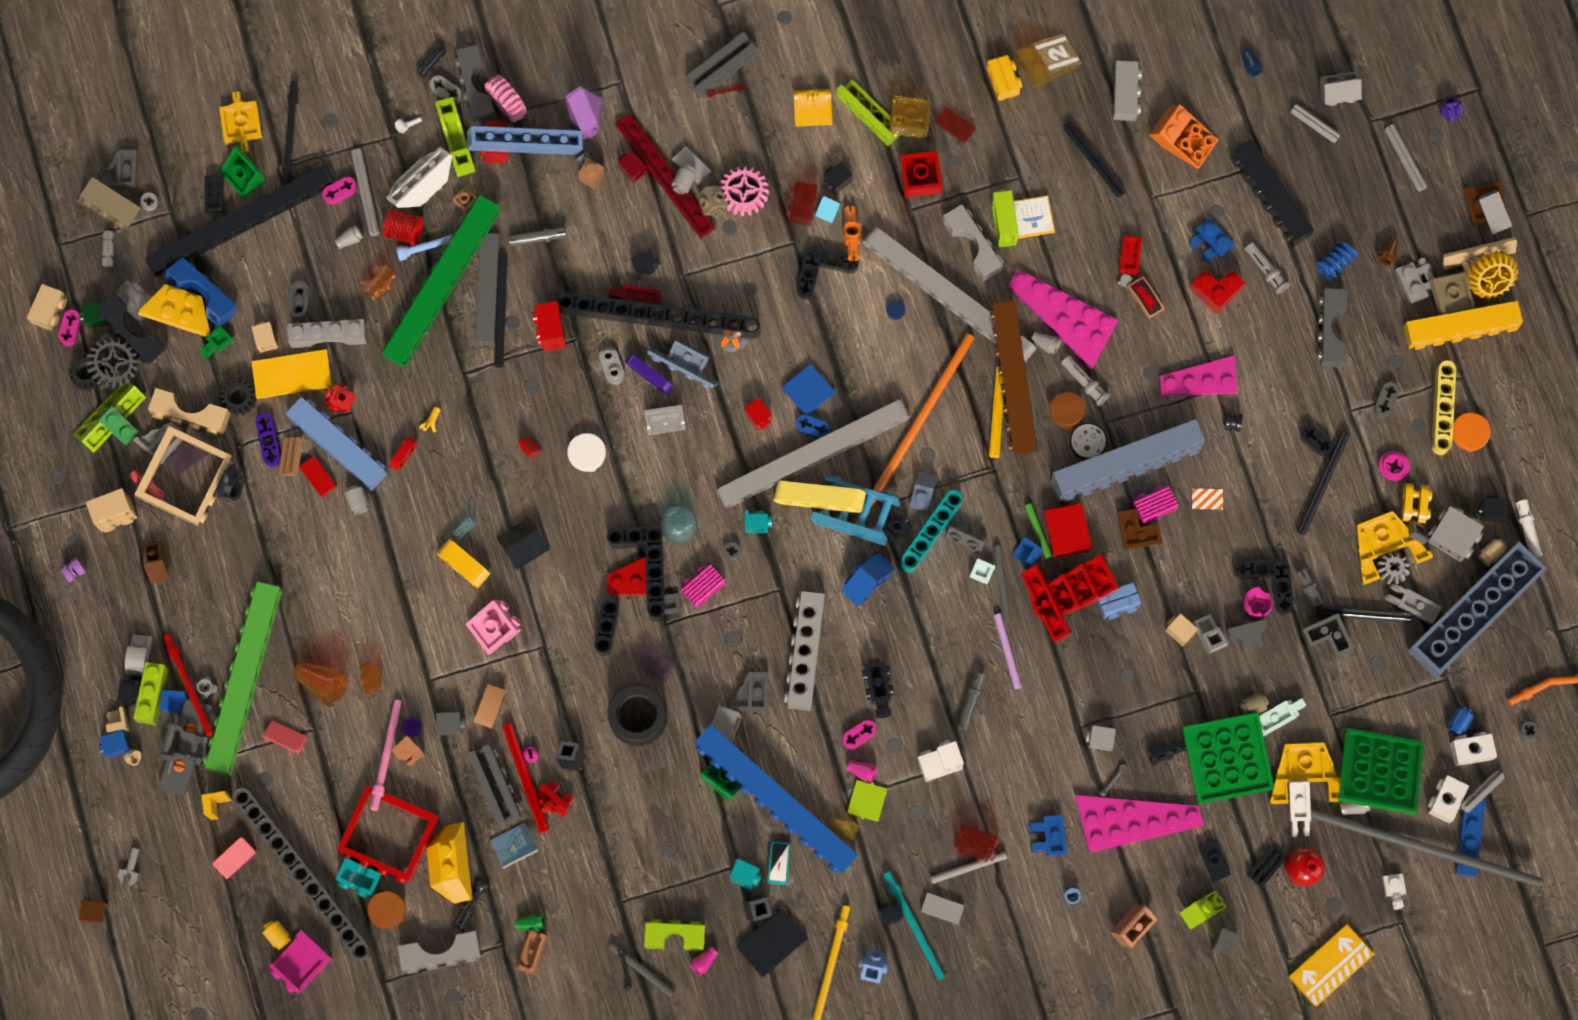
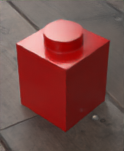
M760 398L744 407V414L757 431L759 429L764 430L771 425V421H773L772 414Z

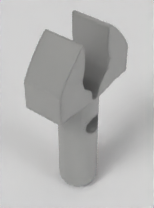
M133 847L131 849L127 867L118 871L119 880L123 884L125 876L129 873L131 875L129 885H133L139 879L140 874L136 873L134 869L139 853L138 848Z

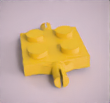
M236 91V93H232L234 103L229 106L219 107L225 144L240 143L241 150L244 153L245 151L248 153V141L263 138L256 101L241 102L240 92Z

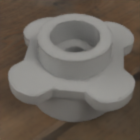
M209 676L204 677V679L194 685V689L200 693L202 699H207L211 693L217 692V686L213 685L212 679Z

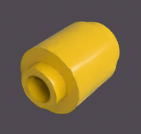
M271 920L263 927L265 929L263 932L264 936L274 948L277 947L278 950H281L291 942L289 933L279 921L274 922Z

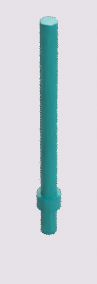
M890 871L883 874L890 887L889 892L899 904L938 980L945 978L938 961L901 893L903 891L900 885L896 884Z

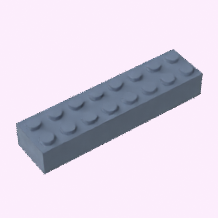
M1195 419L1053 472L1051 484L1058 501L1068 503L1073 501L1075 496L1081 494L1082 496H1087L1093 493L1094 489L1100 488L1102 490L1110 487V483L1116 481L1118 483L1124 482L1129 479V476L1134 474L1136 476L1143 475L1150 468L1154 470L1159 469L1166 462L1171 461V463L1180 461L1182 456H1194L1200 452L1199 450H1201L1205 438Z
M1518 542L1408 652L1436 679L1547 568Z

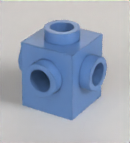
M867 949L866 956H861L859 968L863 969L861 974L862 980L880 984L882 973L886 974L889 963L885 962L886 953Z

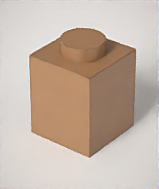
M588 158L578 173L579 181L595 190L605 175L604 167Z

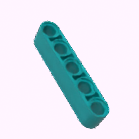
M951 490L945 495L904 553L901 562L904 571L912 573L917 570L962 505V495L959 491ZM955 497L959 502L951 504L948 499ZM944 512L948 515V518L941 520L937 515ZM935 528L937 533L930 535L927 533V529ZM923 543L926 545V549L920 551L916 548V545ZM911 558L915 561V564L908 566L905 560Z

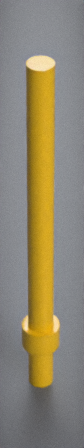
M842 906L840 918L836 921V933L812 1020H821L843 933L847 930L848 926L847 918L850 911L848 906Z

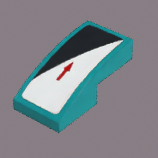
M771 842L767 884L787 885L791 843Z

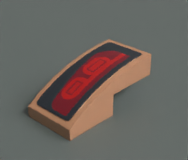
M1143 276L1127 285L1135 302H1138L1147 319L1165 309Z

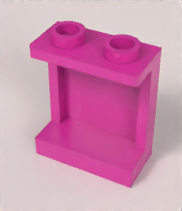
M302 930L296 935L297 938L273 963L268 965L271 968L269 972L277 980L282 978L286 982L283 986L291 993L295 991L298 994L332 960Z

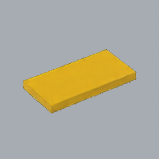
M327 349L252 361L257 399L324 389L332 386Z

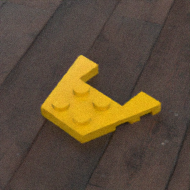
M1393 511L1356 526L1363 585L1380 579L1373 560L1387 555L1389 552L1408 547L1415 564L1433 557L1432 553L1427 551L1422 543L1409 537L1408 527Z
M1325 743L1285 744L1270 804L1289 803L1287 783L1292 781L1327 782L1328 801L1340 802L1338 801L1340 779L1336 774Z

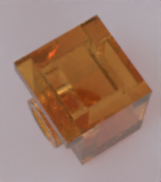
M360 666V671L364 673V675L360 676V686L364 689V695H376V692H381V667Z

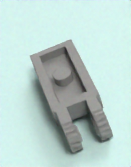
M1396 584L1391 585L1390 589L1403 595L1400 600L1393 595L1386 594L1385 600L1398 605L1399 608L1406 612H1411L1414 616L1431 625L1434 624L1442 608L1441 606L1409 589L1406 590Z

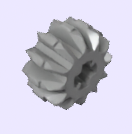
M1389 552L1387 557L1383 555L1381 561L1377 563V566L1380 567L1377 570L1378 574H1383L1380 579L1384 580L1387 578V584H1390L1393 580L1394 584L1398 585L1399 580L1404 582L1406 580L1405 576H1408L1410 573L1407 570L1410 564L1404 563L1406 557L1400 559V553L1398 552L1395 556H1393L1392 552ZM1393 566H1395V567L1397 568L1396 570H1393V571L1390 570V568L1393 567Z

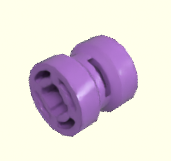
M77 557L71 559L70 563L59 567L69 583L74 581L78 575L82 576L86 573Z

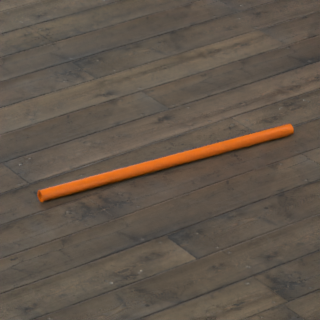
M968 333L965 335L874 486L873 491L882 493L975 339L972 335ZM873 500L870 511L872 510L877 500ZM860 513L857 514L852 524L858 521Z

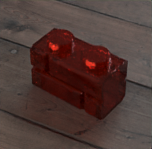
M796 182L795 188L791 187L790 198L793 200L792 205H788L787 216H790L791 223L812 225L818 192L817 184Z
M962 824L954 847L958 850L957 853L968 857L971 854L976 856L978 861L987 863L989 860L993 862L1001 839L999 836Z

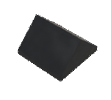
M529 518L497 538L516 570L549 551L538 529Z

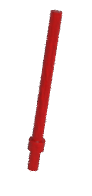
M166 634L163 637L168 647L167 652L170 658L174 660L206 736H211L214 734L180 657L179 647L175 645L171 634Z

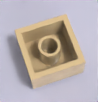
M122 488L86 502L92 521L101 532H110L116 526L121 524L128 525L137 518L132 501Z

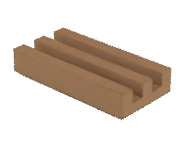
M284 438L279 475L298 476L303 444L302 438Z

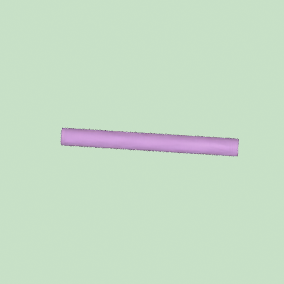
M996 614L994 619L1014 689H1020L1022 686L1002 615Z

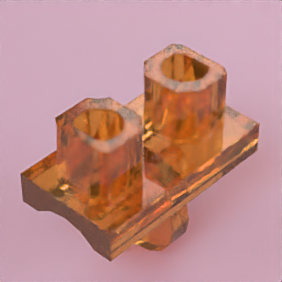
M385 264L383 267L376 265L372 269L374 278L371 281L364 279L360 284L364 292L374 302L385 291L388 293L393 291L390 285L393 283L396 275Z

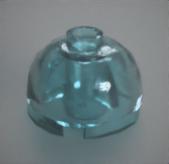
M684 505L669 507L664 511L660 519L662 534L666 540L674 544H683L693 539L698 530L696 515L690 508Z

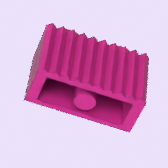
M1160 485L1152 490L1153 493L1148 495L1142 493L1135 497L1136 500L1132 505L1134 509H1137V515L1142 525L1177 510L1178 503L1169 486L1163 487V485Z
M711 564L707 567L705 565L701 566L696 571L697 575L693 579L689 577L682 583L681 592L696 609L725 585V580Z

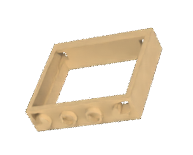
M168 426L135 492V497L199 526L200 522L204 523L208 516L206 512L208 506H212L217 496L214 493L227 468L233 464L231 461L232 456ZM174 436L224 459L196 516L146 494Z

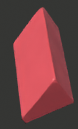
M273 720L262 735L264 739L297 754L300 753L307 739V736Z
M240 837L212 864L228 879L257 852L244 838Z

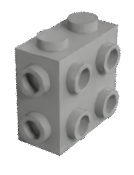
M1450 506L1447 511L1443 509L1438 517L1440 523L1437 527L1433 525L1428 533L1430 536L1428 543L1462 562L1464 558L1468 559L1474 551L1471 547L1474 542L1478 543L1484 533L1481 531L1484 526L1481 525L1478 519L1474 517L1469 518L1461 509Z

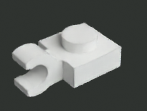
M1403 874L1383 876L1385 897L1391 896L1394 910L1402 909L1404 906L1401 895L1406 894Z

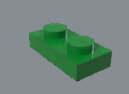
M111 405L97 418L124 445H127L139 432Z

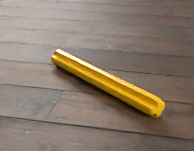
M998 366L996 367L989 449V457L999 458L1003 418L1004 395L1002 396L1000 384H1004L1003 376L999 377Z

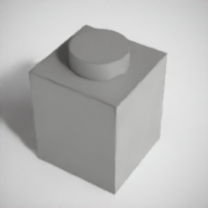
M1092 725L1091 731L1087 730L1086 742H1089L1088 748L1112 751L1116 729Z

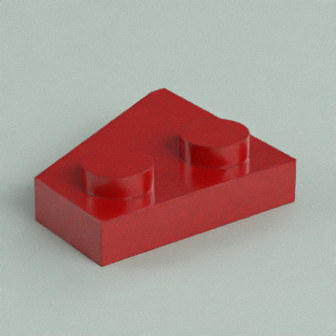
M646 558L635 561L609 574L608 596L646 595Z

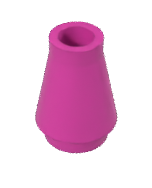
M850 760L847 771L865 782H873L877 774V767L874 764Z
M710 946L693 958L689 966L699 976L703 973L706 974L718 953Z

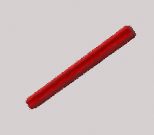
M512 723L504 724L502 729L539 833H545L549 831L545 815L541 812L542 807Z

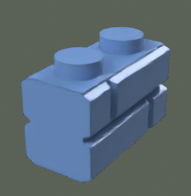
M1134 582L1120 586L1119 590L1097 601L1103 619L1108 617L1109 620L1119 617V613L1126 611L1129 614L1137 611L1141 601Z

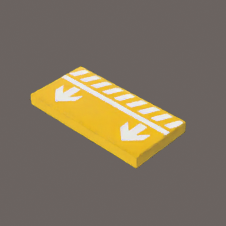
M1345 925L1289 976V979L1316 1007L1370 959L1374 953L1348 925Z

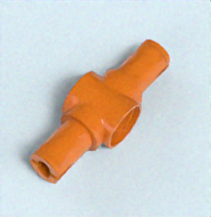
M849 206L844 208L843 240L848 249V260L853 261L854 255L856 261L860 259L861 228L858 221H856V207L851 206L850 212Z

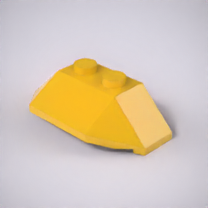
M464 822L446 825L426 848L430 887L453 903L473 900Z

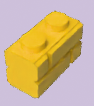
M1008 55L989 60L987 62V70L997 99L1000 101L1008 97L1017 96L1020 88H1022L1020 78L1015 76L1016 66L1014 61H1010Z

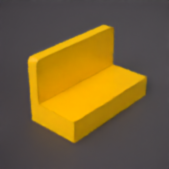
M226 791L202 795L204 815L210 820L219 819L217 803L232 801V797Z

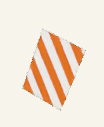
M1192 488V509L1223 510V489Z

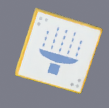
M1048 196L1014 201L1019 231L1018 239L1055 232Z

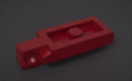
M624 284L619 289L609 287L608 298L659 305L662 291Z

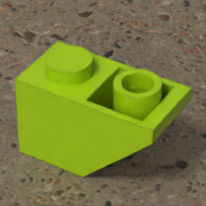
M1214 891L1190 905L1180 914L1191 930L1225 909L1226 906L1222 898Z

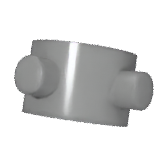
M1122 273L1120 281L1117 282L1118 285L1120 284L1122 287H1126V289H1128L1127 285H1129L1131 281L1134 280V278L1128 274Z

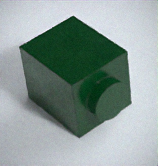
M102 302L82 305L80 319L87 328L110 325L108 320L104 322L97 314L99 311L96 308Z

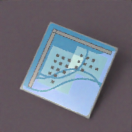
M525 823L489 840L503 869L538 851Z

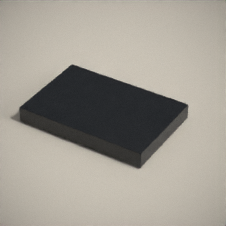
M781 909L739 945L737 949L759 975L764 978L808 939Z

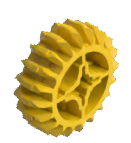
M1495 250L1494 253L1489 251L1487 255L1482 253V257L1479 259L1475 258L1476 262L1470 263L1471 268L1467 270L1468 275L1466 277L1470 289L1474 294L1487 299L1491 296L1496 298L1498 294L1503 296L1504 291H1509L1510 286H1515L1514 281L1518 279L1517 274L1519 273L1517 264L1512 256Z

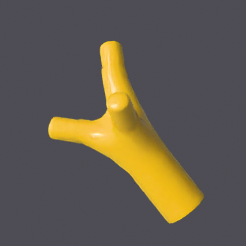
M434 407L428 419L419 425V428H423L426 431L431 426L432 431L436 432L435 421L441 410Z

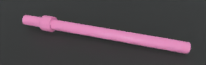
M394 700L377 781L372 789L373 799L370 809L374 811L378 810L380 799L384 795L385 788L383 785L402 701Z

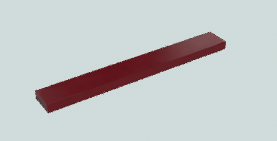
M629 113L615 122L617 129L646 165L649 172L699 239L702 240L715 231L716 227L707 216H704L701 207L689 192L680 194L674 191L672 182L676 176L675 172L633 116Z

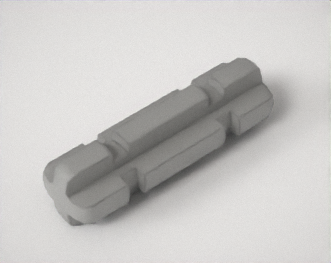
M108 230L103 231L102 265L104 267L113 266L114 242L112 240H114V233Z

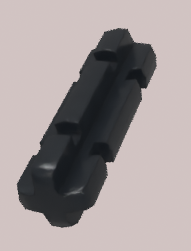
M437 46L434 50L435 52H432L423 62V66H419L416 70L419 76L424 78L428 71H431L440 61L439 58L446 54V50L443 47Z

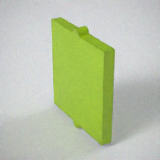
M856 780L847 813L859 816L862 820L866 818L878 822L888 789L876 786L873 782L869 784Z

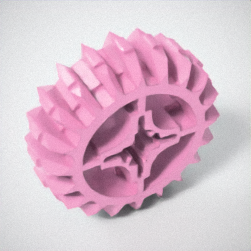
M500 75L489 79L485 84V88L494 104L509 121L515 123L521 120L527 114V110L518 93Z
M737 166L736 172L730 169V176L725 174V180L720 181L722 186L720 188L723 189V194L726 197L725 200L728 202L727 210L731 211L734 209L733 213L735 215L738 211H741L742 217L744 212L752 215L751 210L757 213L758 207L763 208V202L768 201L766 196L769 195V190L767 189L769 185L765 182V176L760 177V171L754 173L753 167L750 171H747V166H744L741 171ZM741 180L739 184L731 186L734 182ZM747 180L753 181L758 186V188L749 185ZM744 185H745L746 191H745V193H744V198H743V194H742L741 192H742V190L744 189ZM729 194L738 197L740 203L733 200ZM757 196L753 201L746 203L749 198Z

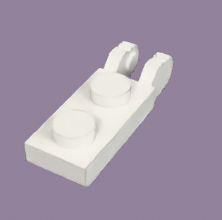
M1309 781L1289 782L1292 837H1297L1298 834L1297 821H1304L1303 833L1304 836H1309V821H1311Z

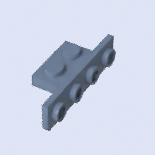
M675 340L668 355L654 348L647 351L652 360L656 362L662 361L667 364L669 369L683 372V376L691 380L696 379L700 381V385L705 388H714L719 383L702 374L710 357L679 340Z

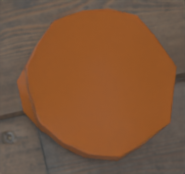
M1072 392L1056 394L1051 401L1049 412L1058 427L1065 431H1073L1084 417L1085 404L1081 397Z
M391 891L375 894L367 906L370 921L376 927L392 929L404 920L405 903L400 896Z

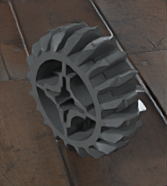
M110 337L109 343H107L106 339L103 338L101 340L102 345L96 342V348H90L93 354H87V358L92 360L86 362L87 366H92L87 371L88 373H95L92 375V379L99 378L97 384L105 381V388L108 387L109 383H111L112 388H115L116 382L119 387H122L123 381L127 384L130 382L128 377H135L131 371L135 372L138 370L133 365L138 364L139 361L132 358L136 357L137 353H130L133 346L127 349L125 347L128 343L127 341L120 344V338H117L116 342H114L113 337ZM115 349L121 351L126 359L118 357ZM102 350H109L107 358L97 360L98 354ZM111 357L116 361L114 367L108 364ZM127 365L126 372L116 377L117 368ZM98 366L106 368L110 377L103 374Z

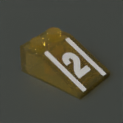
M1063 33L1031 43L1016 51L1015 61L1033 90L1082 65Z

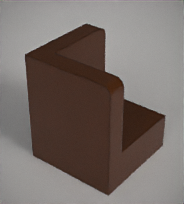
M81 900L79 920L86 923H91V921L103 922L105 908H108V904L105 902Z

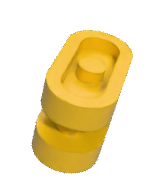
M1405 483L1402 495L1401 521L1409 522L1411 516L1416 517V522L1425 524L1426 520H1430L1431 509H1428V502H1431L1432 490H1429V486L1420 485L1418 491L1414 490V484ZM1413 498H1418L1417 509H1412Z

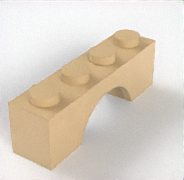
M155 388L148 407L150 413L153 414L152 417L163 420V418H167L176 425L184 423L191 429L199 430L201 428L214 436H217V434L224 435L231 415L228 409L209 404L198 413H186L179 409L174 393Z

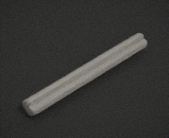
M360 148L353 149L351 153L370 236H377L380 232L363 154Z

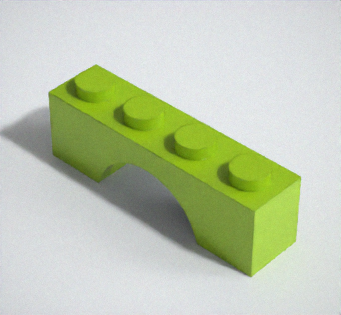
M453 97L435 102L457 177L475 172Z

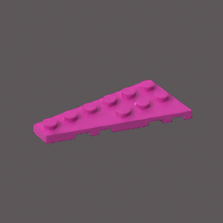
M1017 269L1008 287L1092 370L1118 320Z
M1075 795L1089 853L1204 826L1199 806Z

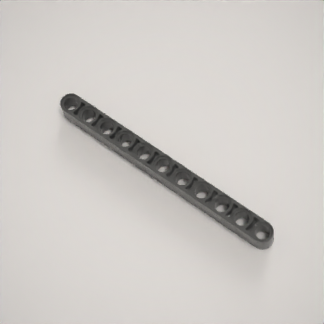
M245 788L237 789L233 794V800L350 953L357 960H367L371 955V948L252 793ZM246 793L248 799L244 803L239 802V797ZM259 809V815L256 818H252L251 811ZM265 824H271V830L268 833H263L262 831ZM277 839L283 840V845L280 848L274 847V842ZM294 854V861L290 864L286 863V857ZM305 869L307 872L305 878L298 879V872ZM312 885H318V892L315 894L309 893ZM324 900H329L330 907L323 910L321 903ZM340 915L342 922L339 925H334L333 918ZM353 931V939L345 940V933ZM360 946H365L366 948L363 956H357L356 953Z

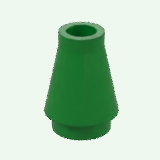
M536 912L515 919L516 930L540 932L546 926L544 914Z

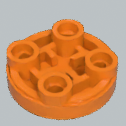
M1477 413L1462 414L1453 423V441L1463 450L1468 452L1479 450L1485 446L1490 438L1491 430L1489 423L1483 416Z

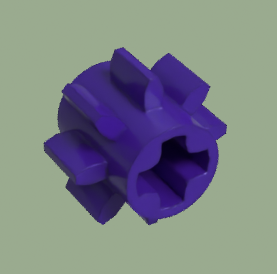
M1447 98L1443 101L1444 105L1439 106L1440 114H1442L1443 118L1446 117L1448 121L1457 120L1460 117L1459 113L1464 112L1463 104H1461V101H1457V98Z

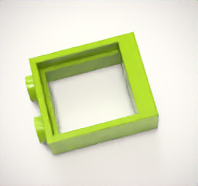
M997 190L996 193H993L991 203L998 247L1017 245L1019 231L1012 190Z

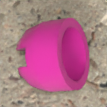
M529 746L524 750L523 757L527 762L533 763L538 760L539 752L535 747ZM532 749L533 758L531 759L529 758L528 750Z

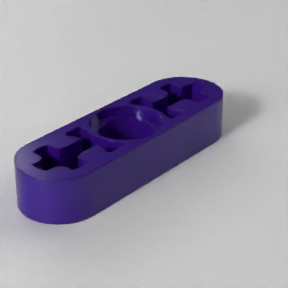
M630 354L624 362L632 370L664 394H668L673 388L669 381L635 355Z
M261 413L256 417L255 424L262 458L268 467L274 468L280 464L281 460L275 425L269 414ZM264 418L269 421L266 424L269 431H265L264 426L260 424ZM266 436H272L274 440L272 444L265 445L263 439ZM272 449L273 455L277 457L274 458V462H270V460H267L270 458V453L268 450Z

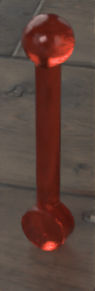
M738 84L737 87L715 92L708 91L706 96L712 98L714 95L738 90L742 92L744 85Z

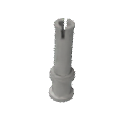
M1255 242L1250 243L1244 249L1266 275L1265 280L1271 283L1277 295L1290 286V283L1286 282L1281 276V271L1271 265Z
M1071 356L1066 357L1061 362V365L1085 388V393L1089 394L1096 401L1097 406L1102 405L1110 397L1109 392L1106 393L1099 386L1098 381H1093Z

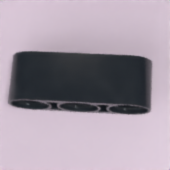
M612 598L604 600L601 605L594 642L596 652L600 656H608L613 650L620 608L618 602ZM608 605L616 607L612 613L606 612L605 609ZM609 623L612 625V629L610 631H603V625ZM606 642L609 646L606 650H600L598 648L599 644Z

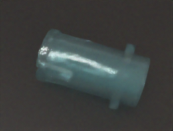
M469 516L466 519L463 518L464 521L452 531L459 540L471 529H475L474 526L476 524Z

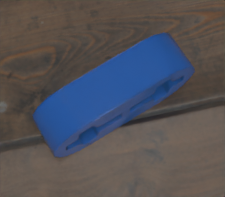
M801 415L796 420L797 430L815 439L824 437L831 432L828 423L814 417ZM807 420V424L812 426V428L809 426L802 428L800 422ZM822 427H825V431L827 433H823L822 435H819V431L814 429H821Z

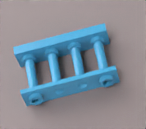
M826 476L825 481L828 486L865 491L866 500L863 510L855 524L848 522L849 512L841 511L840 516L836 519L830 517L829 509H822L819 513L813 512L810 518L812 522L822 527L885 546L887 537L882 529L891 505L900 506V502L896 498L897 496L889 492L883 494L843 482V479L837 476L832 478ZM873 500L884 502L876 526L873 529L865 528L864 524Z

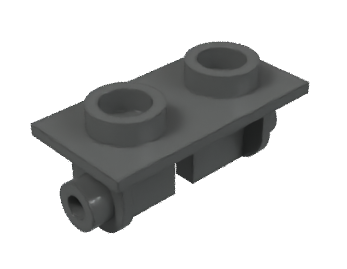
M952 522L946 538L981 554L983 546L988 539L985 537V534L975 530L968 534L969 527L959 522Z

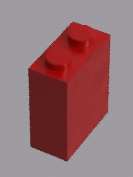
M1072 502L1066 504V507L1058 508V506H1051L1044 511L1043 517L1053 559L1091 552L1092 546L1082 504Z

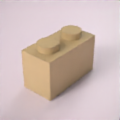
M42 284L27 319L31 324L52 331L53 327L59 322V314L61 309H64L66 306L67 297L62 291Z

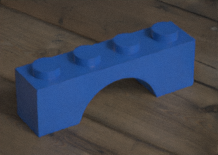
M182 257L166 270L165 280L172 287L181 290H193L206 298L208 302L206 317L217 327L222 326L235 316L236 304L234 300L224 295L221 289L216 285L214 286L205 274L197 271L191 262H187Z

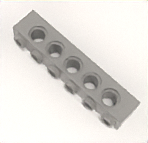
M802 591L801 597L797 596L796 608H799V616L795 615L794 627H797V632L792 635L791 646H795L794 653H790L789 665H792V672H788L787 684H790V690L785 692L784 700L785 703H788L789 709L811 711L825 594ZM811 609L814 611V615L806 617L803 614L804 611ZM802 629H811V635L804 636L801 633ZM807 647L810 652L807 655H802L799 653V649ZM805 666L808 670L806 673L800 674L797 672V668ZM796 685H803L805 691L797 693L794 690Z

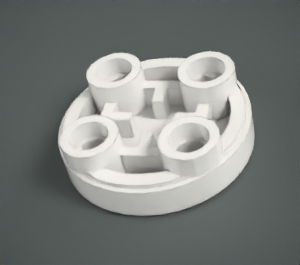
M583 433L577 435L568 446L569 461L580 471L594 472L605 460V445L594 434Z

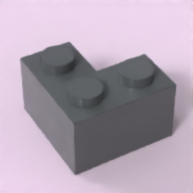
M1338 613L1301 629L1309 647L1328 640L1335 657L1354 650Z

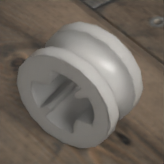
M150 192L142 195L140 202L143 209L146 211L156 209L158 206L157 197ZM147 198H151L154 203L148 206L145 200L148 201Z

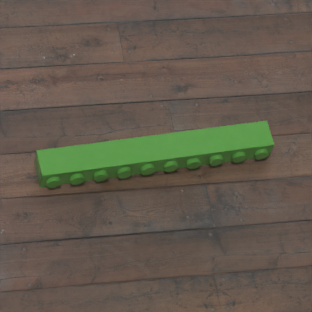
M257 582L256 587L253 586L252 602L246 608V623L242 624L240 630L242 635L241 641L237 642L235 653H237L236 659L232 661L230 666L231 677L227 679L225 684L226 695L220 701L221 713L215 719V734L211 735L209 746H211L210 752L206 754L204 759L205 768L210 772L227 776L232 775L282 595V590L278 586Z

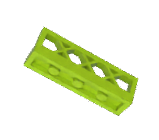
M853 80L846 86L840 85L836 89V96L887 146L904 132V129ZM851 87L858 92L857 97H854L848 91ZM859 101H868L870 103V110H867ZM873 114H881L883 122H880ZM885 126H893L897 132L893 135Z
M123 381V386H118L73 435L94 453L112 434L96 419L110 404L126 419L146 397L130 382L127 384Z

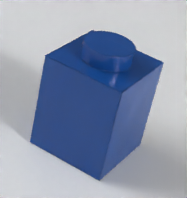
M123 730L100 737L101 744H99L101 754L109 759L122 755L131 749L127 735Z

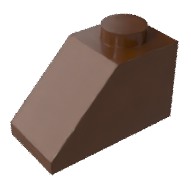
M158 541L142 546L143 566L150 584L162 583L169 579V568L162 542Z

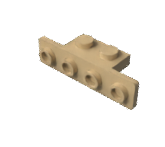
M1513 237L1444 254L1442 267L1444 270L1462 266L1466 275H1468L1467 270L1471 268L1470 263L1476 262L1475 258L1479 259L1482 257V253L1487 255L1489 251L1494 253L1495 250L1513 254L1516 252L1517 240Z

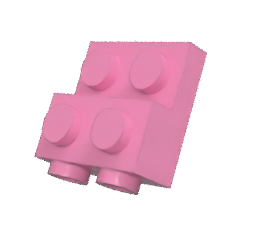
M503 600L491 601L466 623V626L487 654H492L504 642H508L521 631L519 619L514 615H510L508 612L509 606Z

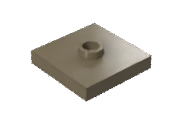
M1466 272L1429 280L1439 316L1475 308Z

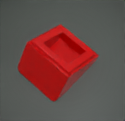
M524 437L518 440L519 447L530 459L534 458L541 451V448L531 437Z

